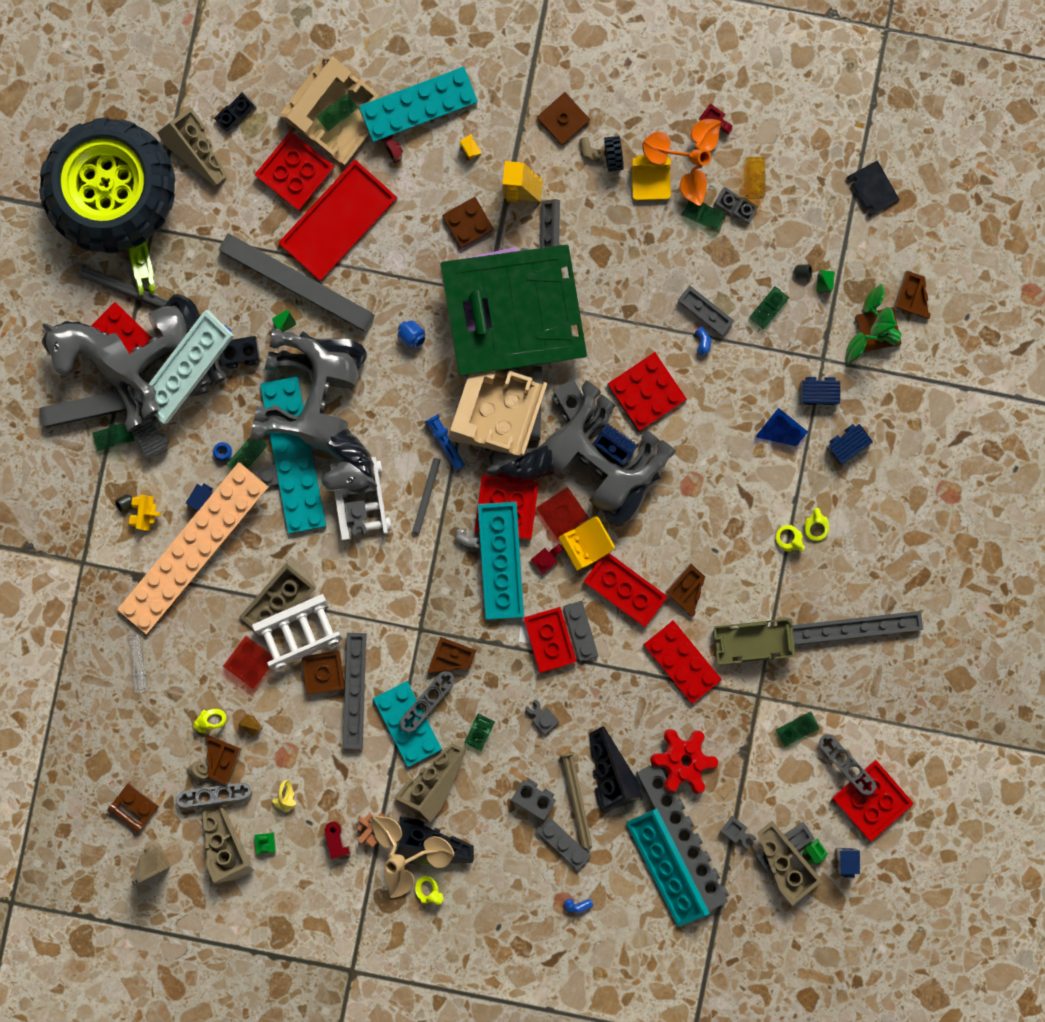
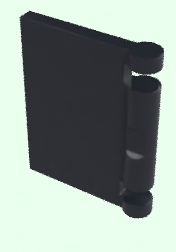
M878 160L846 177L848 181L855 177L856 181L851 184V187L864 210L870 206L873 210L867 213L868 217L900 200Z

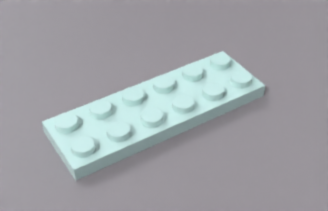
M205 310L149 383L156 390L155 401L161 408L155 416L163 424H167L234 337L209 310Z

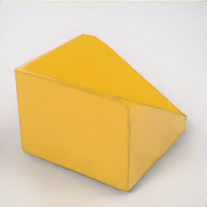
M472 134L460 140V147L468 160L471 161L481 154L480 149L472 138Z

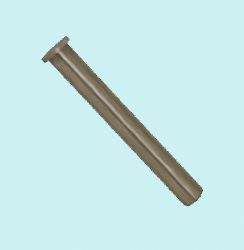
M575 752L559 756L563 758L582 848L586 849L592 847V841L573 759Z

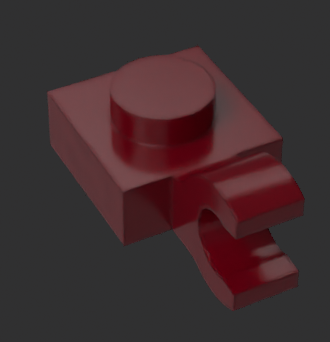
M711 103L699 118V121L705 119L721 121L720 129L727 135L733 129V126L723 119L726 114Z
M391 135L381 140L384 142L385 148L395 164L401 161L403 150L399 143H395L394 135Z
M558 543L550 551L546 548L542 549L530 560L544 574L557 563L554 557L563 551L564 548Z

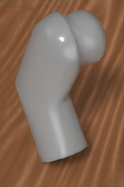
M458 529L456 531V541L467 547L479 548L481 546L479 538L466 537V530Z

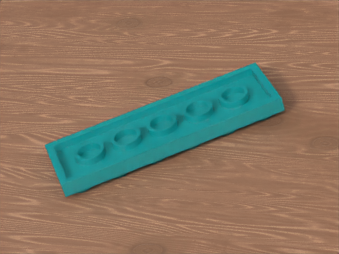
M463 66L360 105L358 108L373 143L473 105L478 100Z
M517 501L478 504L486 619L524 617Z
M656 808L627 821L626 824L677 926L679 927L708 915L709 911L658 809Z

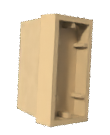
M323 56L278 116L339 163L345 165L369 134L358 107L378 99L379 95L362 80L354 77L351 74L352 72L333 56Z
M498 370L468 375L450 429L449 440L516 456H524L547 383L538 384L532 381V378L512 371L505 373Z

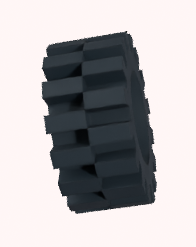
M620 136L605 137L604 148L608 172L624 170Z

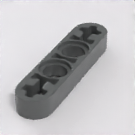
M533 366L532 381L538 384H542V366ZM541 404L531 432V440L540 441Z
M448 671L441 672L399 721V727L403 732L409 733L414 731L453 686L455 679L452 673ZM448 676L449 684H444L441 689L437 687L443 681L441 677ZM434 689L437 691L438 697L436 700H431L428 697L429 690ZM417 704L425 706L426 711L424 714L421 715L416 712ZM413 715L419 718L418 721L415 718L411 722L412 728H405L404 725L406 723L404 720H409Z
M832 735L822 736L819 740V746L826 756L861 794L865 796L872 795L876 790L874 780ZM825 739L827 741L832 740L831 745L834 749L837 746L840 748L835 750L832 756L829 754L832 750L828 746L826 748L823 747ZM838 753L846 755L847 759L844 763H838L835 760ZM852 767H857L860 771V774L855 778L848 774L849 769ZM865 775L866 777L863 778V780L867 784L872 783V790L864 791V785L861 782H859V784H856V781L860 780L862 776Z
M247 783L182 791L178 794L176 801L182 810L242 803L251 799L252 790ZM241 789H245L247 791L245 792V796H241ZM231 790L235 791V798H233V793ZM228 791V798L220 799V792ZM204 793L210 795V799L207 802L200 801V796ZM194 795H196L195 798H196L197 803H195L194 800H193V799H194V797H193ZM184 797H188L189 799L187 801V804H184L182 802L184 800Z

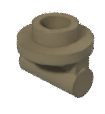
M200 761L194 762L187 768V771L197 784L208 777V768Z

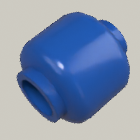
M404 321L398 327L397 337L406 347L410 349L419 348L426 339L425 330L416 321Z

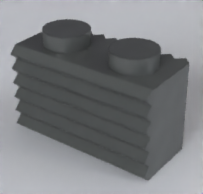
M156 416L147 419L142 417L144 424L133 431L143 454L148 460L168 450V438L165 433L161 435L158 429L161 425Z

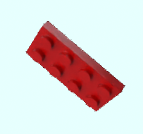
M610 553L599 559L583 581L644 627H646L668 597Z
M674 620L643 644L691 704L722 680Z

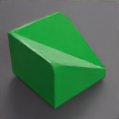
M820 270L818 272L817 292L831 293L833 291L834 271Z
M285 310L272 318L276 328L281 332H285L296 325L289 310Z

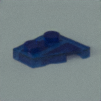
M778 408L757 433L756 437L797 446L808 431Z

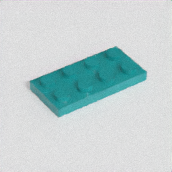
M408 681L373 698L408 767L442 750L426 717L412 732H403L399 727L400 719L417 700ZM417 704L416 712L422 715L424 712L420 704ZM413 715L409 720H404L406 723L404 725L405 728H412L411 722L415 718L418 721L419 718Z

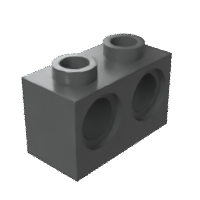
M529 778L527 781L523 779L511 800L544 820L556 802V799L553 798L555 794L547 789L541 791L537 788L538 784ZM525 787L530 788L532 791V795L529 798L521 796V790ZM540 798L548 800L546 808L538 807L537 801Z

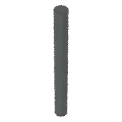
M433 458L413 527L414 532L420 533L441 459Z

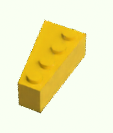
M505 161L502 182L503 198L507 202L513 203L518 202V200L541 202L543 179H540L538 175H534L535 172L531 171L525 163Z

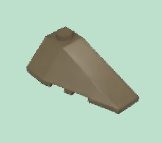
M190 107L158 131L157 134L168 149L215 186L226 178L227 175L218 156L214 155L210 147L212 145L211 140L207 139L203 132L205 127L202 121Z
M291 556L239 618L253 628V624L304 602L317 586L306 568Z
M453 743L435 757L433 764L427 769L425 767L421 769V774L414 780L410 779L407 781L395 799L418 817L431 823L445 802L466 750Z
M224 806L202 808L206 841L205 849L207 853L206 866L214 884L238 880L255 871Z
M773 821L757 833L779 890L792 906L822 882L818 874Z
M152 845L144 849L145 854L139 857L131 881L132 885L170 867L161 846L155 848Z

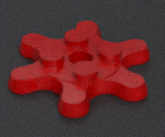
M667 729L664 732V739L668 744V749L662 754L654 753L650 757L651 764L654 767H663L667 770L668 778L664 783V788L668 793L676 792L678 786L685 782L690 785L693 793L702 794L705 790V784L702 781L701 773L705 769H716L718 759L715 756H706L702 753L701 744L705 739L702 731H693L690 738L684 741L680 739L674 729ZM683 756L690 759L688 766L682 764L681 759Z

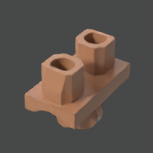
M382 812L378 815L380 817H385V815ZM369 813L365 818L361 815L357 818L361 822L357 826L358 830L362 831L365 826L367 827L358 838V841L373 847L378 841L375 835L371 833L373 827L369 821L373 816Z

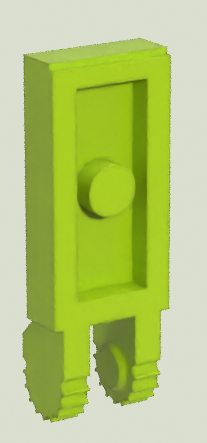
M145 242L136 248L127 249L138 295H143L142 281L148 280L150 294L155 293L154 274L147 243Z

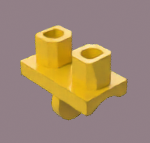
M140 494V497L132 498L131 505L133 508H138L137 516H130L129 525L136 527V529L150 531L151 523H154L155 516L161 517V513L156 512L157 504H153L154 497Z

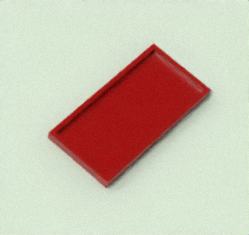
M355 159L278 243L321 282L396 201L397 196Z

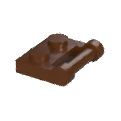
M127 783L109 806L107 812L115 814L138 834L159 805L130 783ZM120 803L141 817L140 822L138 823L118 808Z

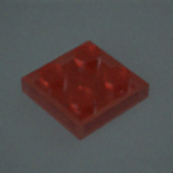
M568 486L536 507L557 540L561 535L573 530L589 519Z
M246 635L223 667L252 689H255L270 669L267 662L272 661L273 658L271 653Z

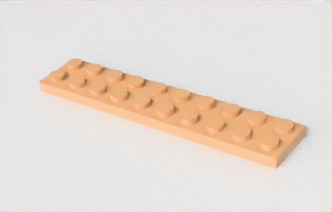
M238 462L117 610L145 634H148L269 486Z

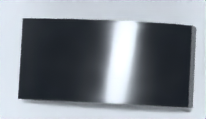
M241 92L214 119L226 132H229L256 105L244 92Z

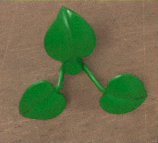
M883 284L875 287L865 299L864 311L866 313L872 311L877 318L871 328V335L864 336L860 332L849 342L845 354L847 365L855 361L863 353L867 339L880 342L885 340L892 345H896L901 339L902 333L893 328L897 326L892 309L886 307L880 313L876 310L884 299L885 291Z

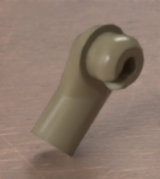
M588 137L579 139L584 157L592 161H599L602 158V151L592 148Z

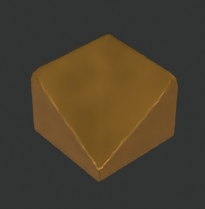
M247 714L238 723L252 737L263 728L251 714Z

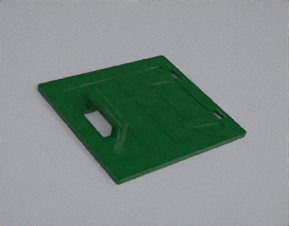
M569 245L464 258L440 263L459 376L587 357ZM567 267L569 278L562 277L561 268ZM482 299H487L492 326L490 329H487ZM465 301H471L475 324L474 331H467L463 306ZM577 325L579 336L573 337L571 326Z

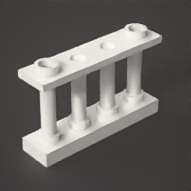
M372 457L377 487L376 489L368 488L365 492L377 490L379 502L367 503L365 508L366 511L380 509L382 520L363 524L366 526L367 531L383 528L384 534H389L388 529H391L390 517L386 518L379 472H382L381 461H377L376 457ZM338 463L330 464L331 470L334 469L338 465ZM337 490L334 493L341 537L343 541L351 540V527L353 525L352 523L348 524L346 520L344 497L357 493L349 490ZM357 527L356 532H361V529Z
M323 594L252 625L255 633L258 636H264L273 658L272 661L267 663L272 670H281L290 662L327 646L333 647L343 640L339 631L335 633L332 631L324 611L325 607L329 606ZM313 612L317 613L326 637L317 641L307 621V615ZM295 620L300 622L308 641V645L299 649L289 628L290 622ZM277 628L282 629L291 651L281 657L271 635L272 630Z

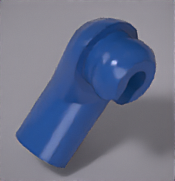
M700 327L695 331L701 340L697 353L704 356L710 352L712 340L705 329Z

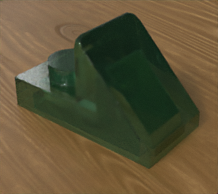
M124 423L108 426L109 428L92 433L98 452L135 441L133 431L128 433Z
M478 713L464 743L482 751L495 721Z

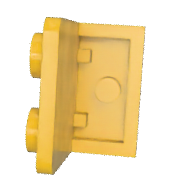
M637 155L636 158H632L634 200H661L671 197V157H667L666 162L663 164H654L645 155Z
M597 516L559 537L563 548L566 550L577 571L594 563L615 549L612 540Z

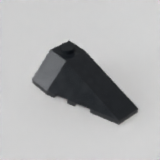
M602 726L589 733L591 756L595 759L596 768L593 770V776L597 778L595 795L601 812L630 804L643 797L636 777L606 728Z
M403 816L399 817L398 824L402 830V837L396 842L397 848L394 854L402 855L406 860L426 850L424 847L425 840L436 836L443 838L451 845L454 857L450 863H473V845L454 836L448 837L440 833L441 830L437 828L433 830L425 826L424 822ZM427 854L408 862L409 864H430L427 860Z

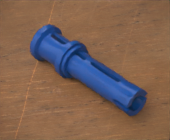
M437 414L424 423L428 425L433 433V439L438 440L456 471L463 467L465 463L462 461L451 440H449L447 435L448 429L444 428L439 419L440 415Z

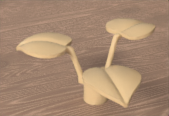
M374 816L372 818V827L377 841L385 848L393 845L392 851L388 855L390 859L384 864L385 881L389 889L390 898L402 896L413 888L414 876L410 871L404 870V866L408 862L427 854V860L431 865L442 868L447 866L454 857L451 845L443 838L433 836L425 840L424 847L426 850L405 860L402 855L394 854L397 848L396 842L402 837L400 825L394 819L388 817Z

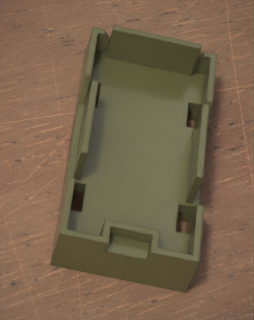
M792 618L713 626L718 665L796 657ZM777 622V626H768V623ZM738 626L739 630H730V627ZM771 653H780V656L772 657ZM742 656L740 661H734L733 657Z

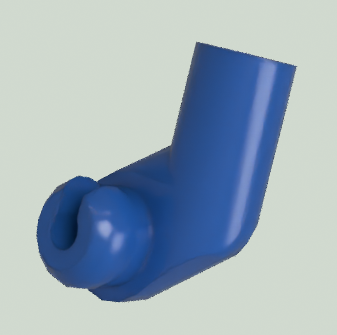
M590 898L574 904L573 899H567L563 902L564 909L572 913H581L593 907Z

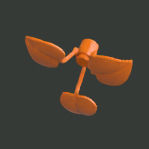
M705 119L693 126L691 138L696 142L695 147L697 149L691 153L668 150L671 143L668 135L664 132L651 133L642 143L644 155L654 164L665 163L667 154L689 157L691 163L696 166L691 169V174H685L681 178L680 191L687 200L701 206L706 194L707 179L704 172L697 169H701L702 165H707L711 161L709 151L713 150L718 143L719 130L722 123L719 120Z

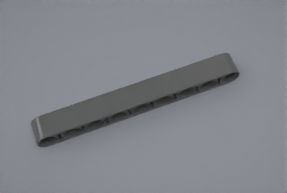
M227 233L218 249L226 256L364 332L367 331L375 317L372 312Z
M208 385L197 391L193 389L188 397L208 393ZM132 387L135 397L139 400L140 393ZM118 391L39 408L43 428L126 411L125 404Z

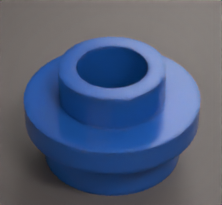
M220 442L215 445L213 455L219 461H227L232 456V448L228 443ZM222 448L226 449L225 455H220Z

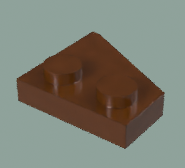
M905 271L894 308L930 319L931 315L928 312L927 305L928 294L925 289L926 279L924 276Z
M690 563L665 593L694 617L697 602L701 595V587L706 576Z
M440 637L427 672L468 669L471 667L477 650Z
M207 735L208 777L228 785L242 748Z

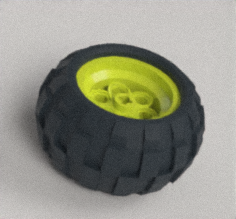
M108 117L96 118L93 121L84 124L79 123L68 129V133L53 143L40 171V199L49 221L67 240L80 248L92 252L119 253L122 250L142 245L147 241L146 239L161 229L166 222L165 219L169 211L173 207L176 180L168 154L151 133L127 120L109 119ZM111 162V169L104 170V164ZM94 171L95 177L88 180V173ZM128 172V178L120 180L121 173ZM104 180H107L109 182V186L107 188L103 186ZM88 191H95L94 197L86 198ZM122 191H128V196L125 199L119 198ZM110 200L111 206L106 209L103 208V202Z

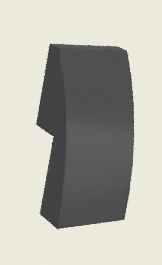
M726 187L722 188L714 202L716 206L747 223L750 222L758 208L751 201L738 196Z

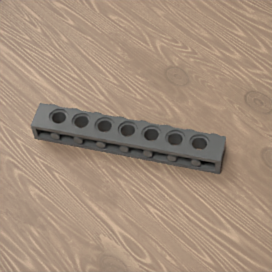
M651 764L637 771L654 808L658 809L708 911L728 902L726 897L729 894L724 885L720 886L718 882L720 876L716 868H711L709 862L712 860L707 850L703 852L700 846L703 842L699 834H694L691 829L694 824L690 816L685 817L682 811L685 809L680 798L676 799L674 793H668L664 788V783L667 780L665 775L668 774L666 769L654 767ZM655 778H661L663 781V785L659 789H655L652 786ZM665 795L670 796L672 799L671 804L668 806L661 804V798ZM672 813H679L680 821L678 823H671L670 815ZM682 830L689 832V838L685 841L680 840L678 837ZM690 848L698 850L695 858L688 857L687 852ZM699 865L706 866L707 870L704 875L696 873V868ZM712 882L715 884V890L712 893L705 891L707 883Z

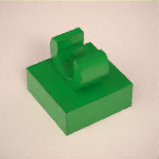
M274 832L254 835L256 854L276 852Z
M818 838L811 841L802 852V855L809 853L812 857L808 861L809 864L813 862L818 864L828 855Z

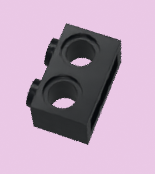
M250 336L232 339L220 354L221 365L223 367L226 366L227 369L237 368L238 364L243 363L246 366L256 365L257 361H261L257 337ZM247 347L254 348V353L251 356H245L244 354ZM227 351H235L233 359H226Z

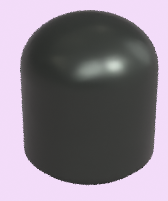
M810 264L796 265L793 271L795 278L798 280H810L812 277V266Z
M125 494L115 500L117 509L124 513L133 508L131 505L133 497Z

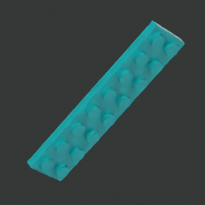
M298 376L260 384L266 409L276 405L293 416H298L302 412L304 405ZM270 433L288 534L327 527L312 447L305 444L299 437L284 433Z

